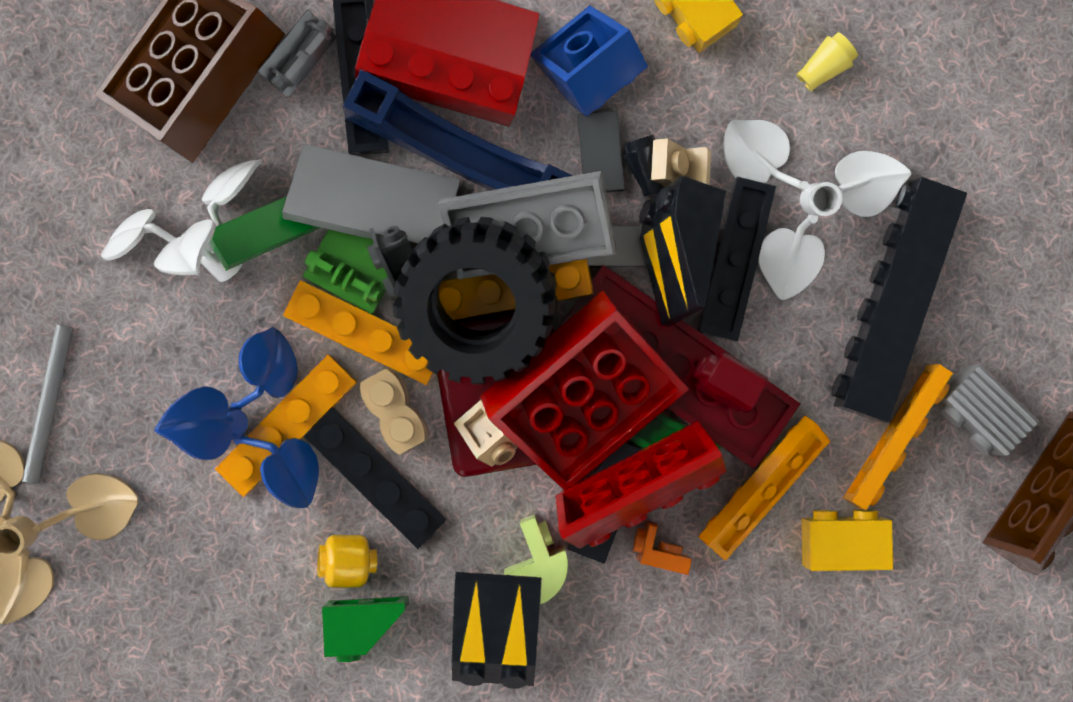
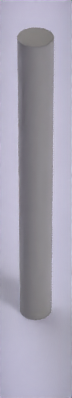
M56 325L22 478V482L39 484L73 330L72 327Z

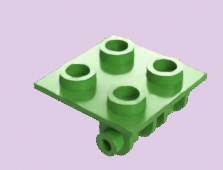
M328 229L317 251L311 250L306 257L305 265L308 267L302 277L373 315L386 291L382 279L388 276L384 267L376 270L367 249V247L373 245L372 239Z

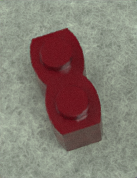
M721 351L719 354L715 352L708 357L704 355L692 377L697 379L695 388L731 409L745 413L752 410L768 383L767 376L724 351Z

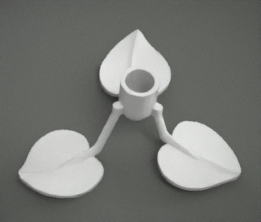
M732 120L729 122L724 136L725 161L735 178L738 176L766 183L772 174L776 179L802 190L800 204L802 209L808 214V217L798 226L796 233L787 228H780L764 237L758 259V265L763 277L770 285L776 297L781 300L791 298L804 290L815 279L822 268L825 258L823 242L817 236L803 235L804 231L812 223L817 222L819 216L834 214L838 211L841 204L849 212L857 216H875L884 211L893 202L900 188L911 176V171L905 165L888 155L873 151H857L843 157L835 168V176L840 186L830 182L809 184L776 169L786 163L790 154L789 139L786 133L776 124L764 120Z
M259 159L237 164L225 170L213 180L202 197V201L208 205L207 209L212 220L199 221L192 225L181 237L176 238L151 223L156 216L152 209L141 210L128 217L118 226L101 253V257L106 261L120 258L133 249L144 234L155 233L169 242L154 262V266L159 271L173 275H199L201 263L219 282L230 279L239 271L242 264L226 271L209 243L216 226L222 224L218 215V208L234 198L257 167L263 165L264 162Z

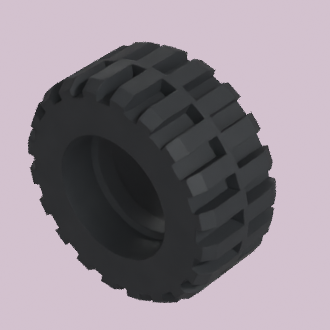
M482 216L478 222H470L469 217L456 219L451 226L444 223L435 228L429 237H424L419 242L402 267V272L396 280L393 292L397 296L393 303V315L395 318L401 319L397 330L402 340H411L412 344L408 351L416 360L422 356L428 360L426 368L437 374L441 369L450 373L448 380L459 383L462 377H470L472 384H485L488 376H493L494 381L499 382L509 378L512 368L515 372L520 373L529 366L531 356L538 357L543 350L546 338L550 337L557 303L555 293L557 283L555 274L549 271L550 261L545 252L538 253L536 251V241L528 234L522 238L514 233L516 226L506 221L503 227L493 225V218ZM462 268H478L489 271L502 279L510 288L516 301L515 312L509 322L496 329L479 331L461 326L446 313L440 302L438 291L441 281L448 273Z

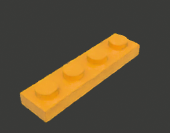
M588 259L549 265V271L555 274L557 283L555 292L557 302L594 295ZM495 274L441 281L438 291L440 302L446 313L454 321L515 310L516 301L513 293L507 284Z
M301 280L299 281L283 313L284 317L424 385H428L433 374L432 371L426 368L429 361L423 356L420 359H415L408 351L412 344L411 340H402L396 326Z
M327 354L247 437L274 443L278 448L287 439L296 438L302 440L304 435L358 382L331 355ZM239 444L215 470L242 497H245L262 480L261 463L272 453L263 448Z
M940 364L926 365L842 499L863 510H867L869 505L874 506L880 500L885 491L884 481L890 472L897 471L903 464L907 455L904 451L912 437L917 438L925 429L928 423L926 415L933 404L940 403L946 396L950 388L947 382L953 372Z
M804 416L797 425L790 428L783 441L769 456L761 461L759 468L734 492L732 499L718 515L709 520L706 528L698 536L724 561L730 557L830 443L829 438L818 424Z

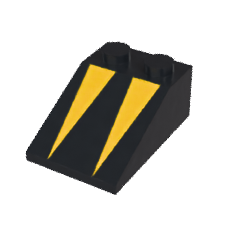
M683 175L667 187L664 186L653 198L646 200L639 215V222L642 223L640 241L661 325L668 327L706 307L726 197L725 190Z
M468 572L455 573L452 681H460L468 686H478L483 683L502 684L512 689L534 686L542 577Z

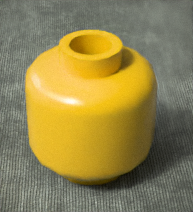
M331 535L327 538L325 545H319L317 576L318 578H324L328 587H363L368 580L369 573H376L377 549H369L368 540L363 535Z

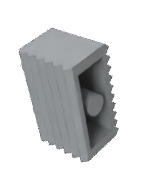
M980 364L967 365L949 384V391L940 402L943 406L940 410L942 416L956 427L964 426L972 434L969 438L971 444L985 455L992 453L993 455L1007 456L1022 441V438L1026 437L1028 432L1032 431L1033 427L1039 423V420Z

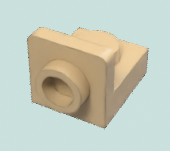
M668 138L653 140L652 181L667 187L683 175L710 185V149L707 147L686 149Z
M482 400L454 422V425L476 459L493 467L495 464L502 465L508 462L515 455V449L518 447L489 421Z

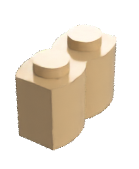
M384 369L360 382L362 399L369 411L380 419L382 436L395 453L403 454L429 440L427 423L422 414L410 405L408 388L396 372Z

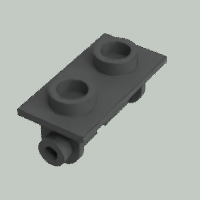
M307 9L257 72L289 98L336 40V35L332 32L334 29L323 19L319 20Z
M398 226L387 228L384 231V236L379 238L374 229L371 228L369 230L373 245L367 247L376 270L384 267L388 277L382 280L390 300L395 301L397 296L393 292L396 280L402 272V264L406 263L413 250L407 239L406 232L400 230Z

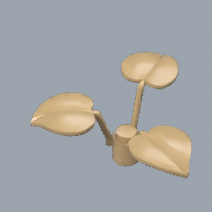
M0 440V502L5 494L7 495L3 513L0 516V624H8L30 614L43 603L52 590L54 572L51 564L40 557L29 558L30 552L27 548L36 541L38 533L75 515L76 528L84 536L94 540H105L114 537L127 526L139 504V497L130 485L111 475L88 474L75 480L66 491L71 509L65 510L38 524H35L30 518L25 516L11 518L10 515L16 498V492L12 487L22 481L25 464L21 453L13 445Z

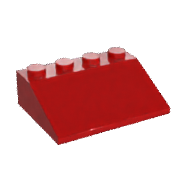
M375 0L356 62L355 80L360 70H363L399 88V91L409 98L510 127L518 107L540 13L498 0Z
M602 291L546 339L543 350L538 357L531 356L528 367L520 373L515 372L512 368L508 379L496 382L480 398L489 421L563 490H566L578 483L687 392L689 388L630 319Z
M696 421L555 495L558 529L562 539L579 549L588 544L591 547L600 545L611 537V532L623 526L631 528L642 523L647 518L649 512L659 507L662 509L673 507L683 500L684 494L696 488L704 490L715 485L720 480L719 476L727 472L722 454L699 421Z

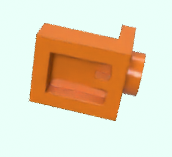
M646 520L644 529L637 528L632 551L638 552L637 560L641 564L689 575L692 559L688 555L682 554L683 546L660 541L658 548L653 547L658 527L655 522Z

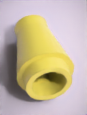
M836 33L832 38L827 36L796 75L801 82H806V88L812 92L819 85L853 67L852 62L858 57V53L851 42L841 33Z

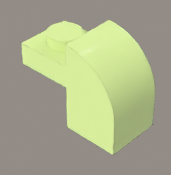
M534 514L520 520V526L532 558L505 568L504 575L542 577L541 605L553 598L562 588L567 576L568 561L564 546L549 552L547 546L554 544L546 521L538 523Z

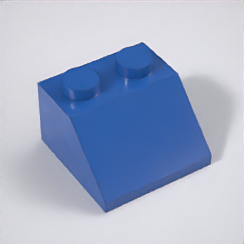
M590 5L530 54L531 58L570 105L586 117L593 111L601 108L611 96L624 86L632 83L636 76L648 67L631 31Z

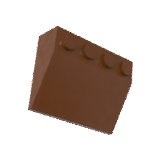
M162 0L94 95L193 163L200 152L206 147L220 124L228 116L230 110L245 89L251 84L253 78L258 73L257 70L273 52L285 33L259 8L245 0Z
M1073 411L1068 413L982 542L1021 570L1037 576L1053 562L1055 549L1063 537L1068 536L1073 531Z

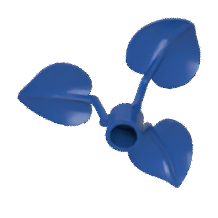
M271 327L249 337L239 353L238 363L241 374L249 384L257 386L254 392L238 402L231 403L229 407L226 396L216 388H195L182 395L167 409L154 431L171 441L187 455L198 460H212L220 457L228 449L231 440L236 445L246 444L269 450L272 455L266 457L260 467L264 485L282 503L293 508H307L313 500L319 476L317 456L310 445L300 439L292 438L282 442L278 448L274 443L244 435L248 427V419L241 409L259 398L264 393V390L274 398L284 397L291 391L296 382L298 366L294 352L284 335L279 330Z

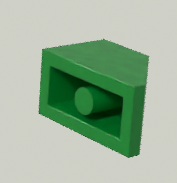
M409 596L329 600L322 607L324 657L336 656L337 662L360 660L361 655H366L409 605Z

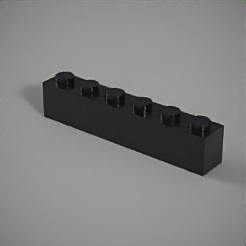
M924 177L909 183V186L904 185L895 204L896 208L901 209L896 224L891 223L888 226L883 238V245L887 246L883 261H877L870 276V283L875 284L870 299L865 298L857 314V320L862 322L857 337L852 336L849 339L845 349L844 358L849 359L845 373L838 374L832 387L831 395L836 397L834 407L877 422H890L967 192Z

